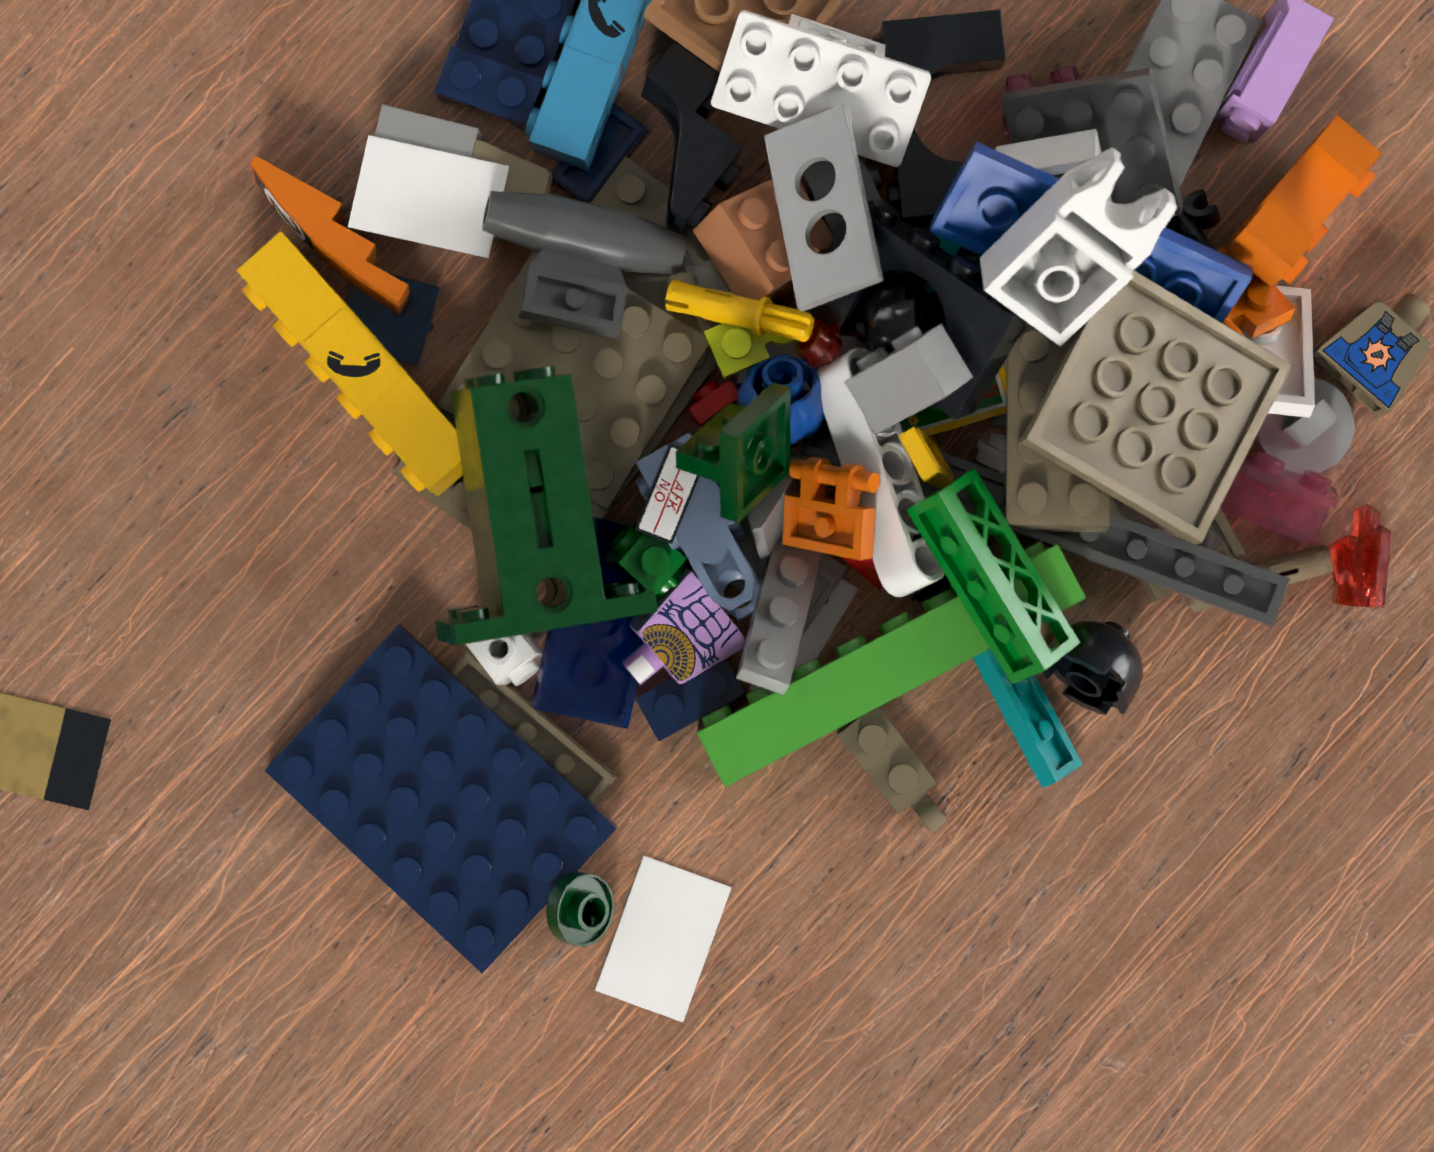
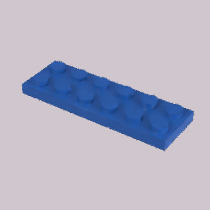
M976 141L930 222L929 232L983 255L1059 179ZM1165 227L1162 229L1151 254L1134 269L1137 273L1221 323L1228 316L1253 278L1251 266Z

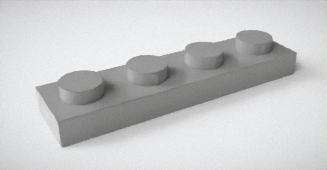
M782 534L767 557L736 679L784 695L790 686L822 553L783 545Z

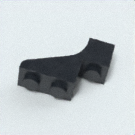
M675 41L647 75L641 97L651 103L664 116L673 134L674 153L665 225L668 229L682 234L689 224L696 228L707 217L713 207V204L708 200L718 188L726 192L742 170L736 163L743 146L708 121L716 110L711 105V100L720 73Z

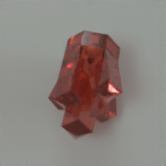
M1369 504L1354 510L1352 535L1347 534L1329 545L1334 570L1332 602L1335 604L1385 608L1392 532L1383 525H1379L1381 512Z

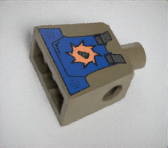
M1407 293L1393 310L1384 302L1377 300L1365 307L1313 349V362L1376 417L1388 414L1396 406L1431 347L1430 343L1416 331V328L1430 314L1431 310L1424 301L1411 293Z

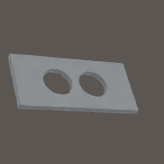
M844 103L765 135L764 139L797 308L803 312L884 281L848 106ZM815 162H831L836 173L833 188L820 200L806 201L800 192V180L804 171ZM826 214H841L846 222V235L843 242L833 252L827 254L816 253L810 243V234L814 224Z

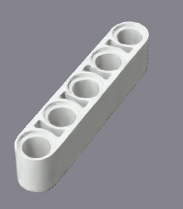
M857 347L817 370L821 384L822 407L841 466L845 463L863 465L866 471L877 473L880 476L878 490L874 493L863 491L860 494V505L876 508L872 559L878 577L888 593L895 597H904L942 579L945 573L906 511L910 506L923 499L924 495L913 462L900 441L899 435L903 432L899 422L875 434L844 381L861 370L857 361L870 353L865 348Z

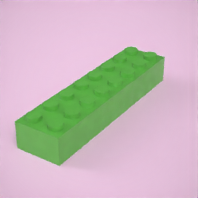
M1042 541L1024 549L1061 611L1086 599L1058 544L1045 549ZM1014 578L1015 593L1020 601L1028 603L1026 587L1021 580ZM952 588L947 589L922 602L921 604L925 612L911 619L906 611L878 625L881 635L866 642L863 635H859L834 648L837 658L821 665L818 658H815L795 668L792 674L793 681L790 682V686L784 695L759 687L746 694L749 704L732 712L727 704L702 717L701 720L705 727L698 730L697 735L723 785L727 787L989 650L988 644L959 596L955 595Z

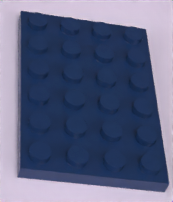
M398 625L265 770L268 775L482 974L546 906L555 884L565 875L577 872L618 828L607 815L565 776L558 772L551 763L526 742L494 710L486 705L402 625Z

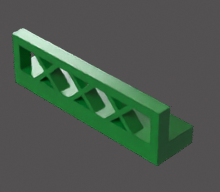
M975 468L965 472L941 490L919 500L906 509L1011 684L1046 671L1080 643ZM964 487L975 503V515L966 512L956 495ZM988 535L995 537L1002 548L1001 559L994 557L987 546ZM1014 578L1021 580L1026 587L1028 603L1020 601L1015 593ZM1041 622L1049 625L1059 642L1051 650L1040 634Z

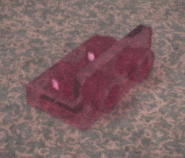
M1258 452L1256 457L1246 455L1220 506L1222 512L1313 546L1330 508L1335 509L1339 502L1336 489L1331 487L1332 481L1314 471L1304 470L1303 474L1300 475L1284 469L1286 464L1282 460L1266 453Z

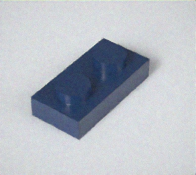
M724 659L685 683L679 684L671 678L636 697L635 700L658 741H661L746 693L738 679H736V675L727 659Z

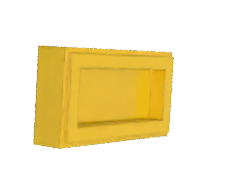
M915 427L899 435L901 443L923 481L938 489L954 481V474L931 436Z

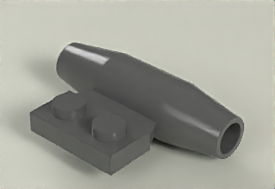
M490 191L482 222V231L538 253L526 270L518 318L617 339L621 333L628 289L622 272L677 275L681 269L686 249L685 235L640 216L552 194Z

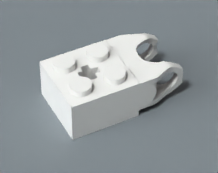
M1114 148L1106 150L1095 158L1068 170L980 257L984 291L1060 347L1133 278L1132 271L1151 254L1162 229L1167 225L1177 209L1174 195L1165 188L1153 194L1143 196L1136 202L1129 204H1115L1107 200L1112 193L1114 183L1124 169L1120 160L1121 154Z

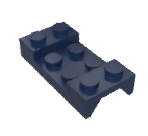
M471 0L455 46L451 45L435 87L434 93L437 99L446 103L464 104L495 115L525 131L533 107L540 106L545 93L542 84L547 67L552 60H557L562 47L559 39L563 24L568 15L573 16L578 0Z

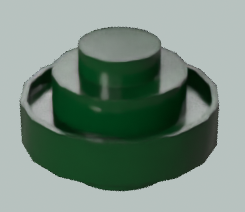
M578 871L567 874L560 879L549 895L546 908L547 924L553 936L562 943L573 946L586 947L596 943L606 933L612 921L614 901L613 893L608 883L597 875Z

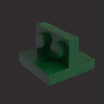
M772 382L747 406L728 403L676 450L677 469L720 483V516L722 518L739 523L789 474L790 387Z

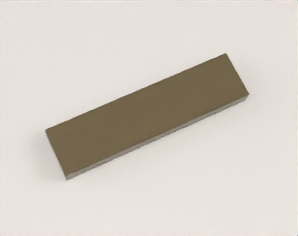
M467 649L450 669L456 677L466 684L486 705L494 710L594 805L619 777L618 774L510 683L507 685L496 684L470 649Z

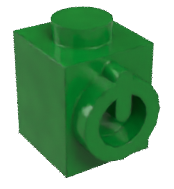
M634 523L632 526L628 525L613 539L610 544L612 549L602 561L626 583L637 582L638 589L655 591V597L658 600L679 584L685 572L682 564L687 559L677 549L672 550L667 542L636 531L637 523Z

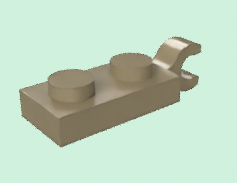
M879 707L862 715L837 734L897 814L910 805L931 833L947 822V819L926 794L927 791L937 785V782Z

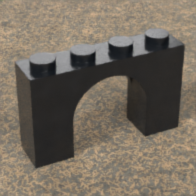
M1001 9L882 21L879 32L880 37H872V41L886 45L885 57L929 71L931 73V81L951 74L1000 70L1006 59ZM914 128L901 165L893 167L895 183L887 184V202L901 213L900 219L908 225L930 223L964 162L950 161L935 155L921 142Z
M877 199L869 201L868 207L883 280L896 270H905L920 276L932 286L942 303L945 316V331L973 376L972 379L950 395L933 405L954 420L972 414L978 408L1027 322L984 291L982 275H980L981 268L976 263L960 255L953 256L939 246L941 241L937 236L923 228H912L899 219L901 213L889 203ZM845 219L825 254L833 252L843 242L846 235ZM878 283L813 307L805 312H809L815 321L835 335L856 329L857 314L864 312L866 298Z

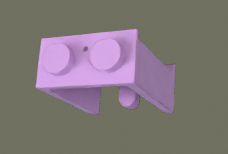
M1303 0L1275 1L1265 13L1266 28L1262 31L1220 105L1221 108L1214 117V120L1222 124L1220 128L1226 135L1241 142H1246L1248 139L1256 142L1275 124L1333 22V17Z

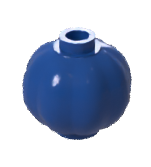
M783 353L756 363L747 372L745 382L738 391L737 404L747 406L772 382L790 387V445L796 444L800 440L811 438L820 431L825 421L821 384L817 373L819 367L814 362L805 358H797ZM803 380L811 389L806 396L804 394Z

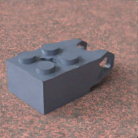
M690 433L636 461L643 476L635 481L646 501L669 445L673 444L681 447L692 437ZM699 477L674 541L668 544L672 550L677 549L683 556H687L708 596L727 615L741 620L753 613L761 584L739 543L748 538L740 522L736 523L720 516V484ZM734 580L745 581V587L740 595L734 598L724 597L725 588L730 582ZM751 600V602L747 606L743 608H736L741 604Z

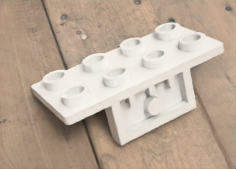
M742 10L739 13L711 105L715 108L782 129L844 103L848 106L857 154L893 167H899L930 84L931 73L885 57L886 45L794 14H791L788 24Z

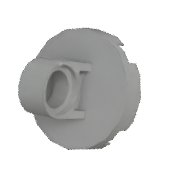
M1314 378L1315 406L1310 418L1267 414L1255 437V443L1264 459L1278 470L1298 475L1317 474L1337 464L1349 450L1355 431L1353 410L1344 394L1328 381Z

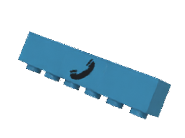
M581 0L576 15L567 16L559 42L564 44L559 61L552 60L549 63L543 79L542 88L547 90L541 108L533 107L526 124L525 134L530 136L529 143L534 153L568 163L571 166L589 172L610 116L611 108L616 100L645 22L643 17L645 9L652 0Z

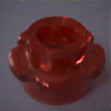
M820 319L814 320V327L809 340L804 342L798 340L797 353L805 358L809 367L817 368L822 363L829 365L837 358L842 348V340L838 338L840 335L839 326L835 323L829 326Z

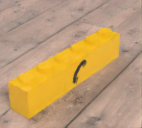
M282 231L236 270L247 282L241 289L245 296L259 311H262L267 306L279 319L272 325L274 329L291 347L295 346L298 342L310 354L304 363L322 383H325L330 378L342 391L335 397L337 401L355 420L361 415L367 419L374 427L368 433V436L386 456L395 451L406 464L399 471L419 493L427 488L439 497L463 475L456 427Z

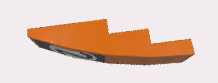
M255 155L250 163L253 179L290 228L318 257L357 289L400 315L410 299L409 285L374 266L377 260L375 244L341 225L344 220L342 203Z

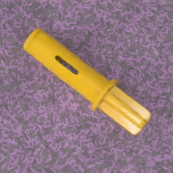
M676 279L671 281L666 293V300H668L666 303L667 311L685 313L706 320L751 329L754 335L762 337L764 333H769L804 342L809 340L814 327V318L809 312L772 304L769 297L763 296L759 301L729 292L692 285Z

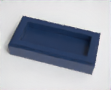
M614 103L589 172L571 166L568 163L560 162L551 174L553 181L578 201L591 203L624 157L629 158L649 133L648 128Z

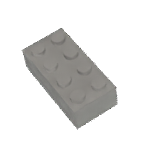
M1159 0L1123 71L1152 67L1179 187L1262 22L1261 19L1223 0Z

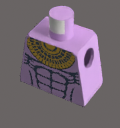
M684 565L682 566L685 568V572L679 584L664 597L656 600L658 612L635 615L629 624L644 644L622 661V664L640 685L662 667L679 684L685 683L744 648L746 638L722 608L708 596L703 585L693 572Z

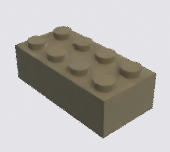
M1027 322L1006 358L1004 517L1012 531L1105 533L1110 526L1109 494L1020 443L1078 330L1060 347Z

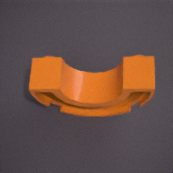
M1336 115L1297 158L1295 164L1282 179L1280 178L1244 220L1225 245V249L1238 261L1251 266L1252 272L1269 287L1274 286L1281 279L1287 284L1292 283L1309 263V260L1303 254L1306 251L1310 252L1329 230L1323 225V222L1349 193L1357 198L1376 177L1370 168L1381 156L1382 152Z

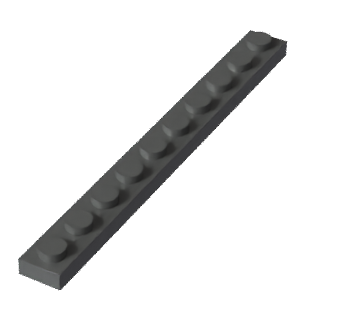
M825 418L824 425L820 431L813 437L804 439L799 452L807 457L813 456L828 459L831 465L841 466ZM941 451L955 476L953 477L954 480L975 468L1004 516L1005 474ZM915 468L924 498L942 489H938L923 481ZM964 487L956 495L966 512L975 515V503ZM1110 513V526L1105 533L1013 531L1018 535L1037 542L1042 541L1043 544L1048 546L1058 544L1064 552L1270 628L1273 627L1290 582V578L1200 545H1194L1189 541Z

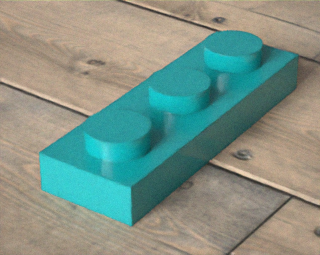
M991 649L973 657L982 679L991 691L1006 724L1010 727L1027 759L1029 767L1034 772L1042 788L1058 782L1083 765L1036 675L1011 684Z

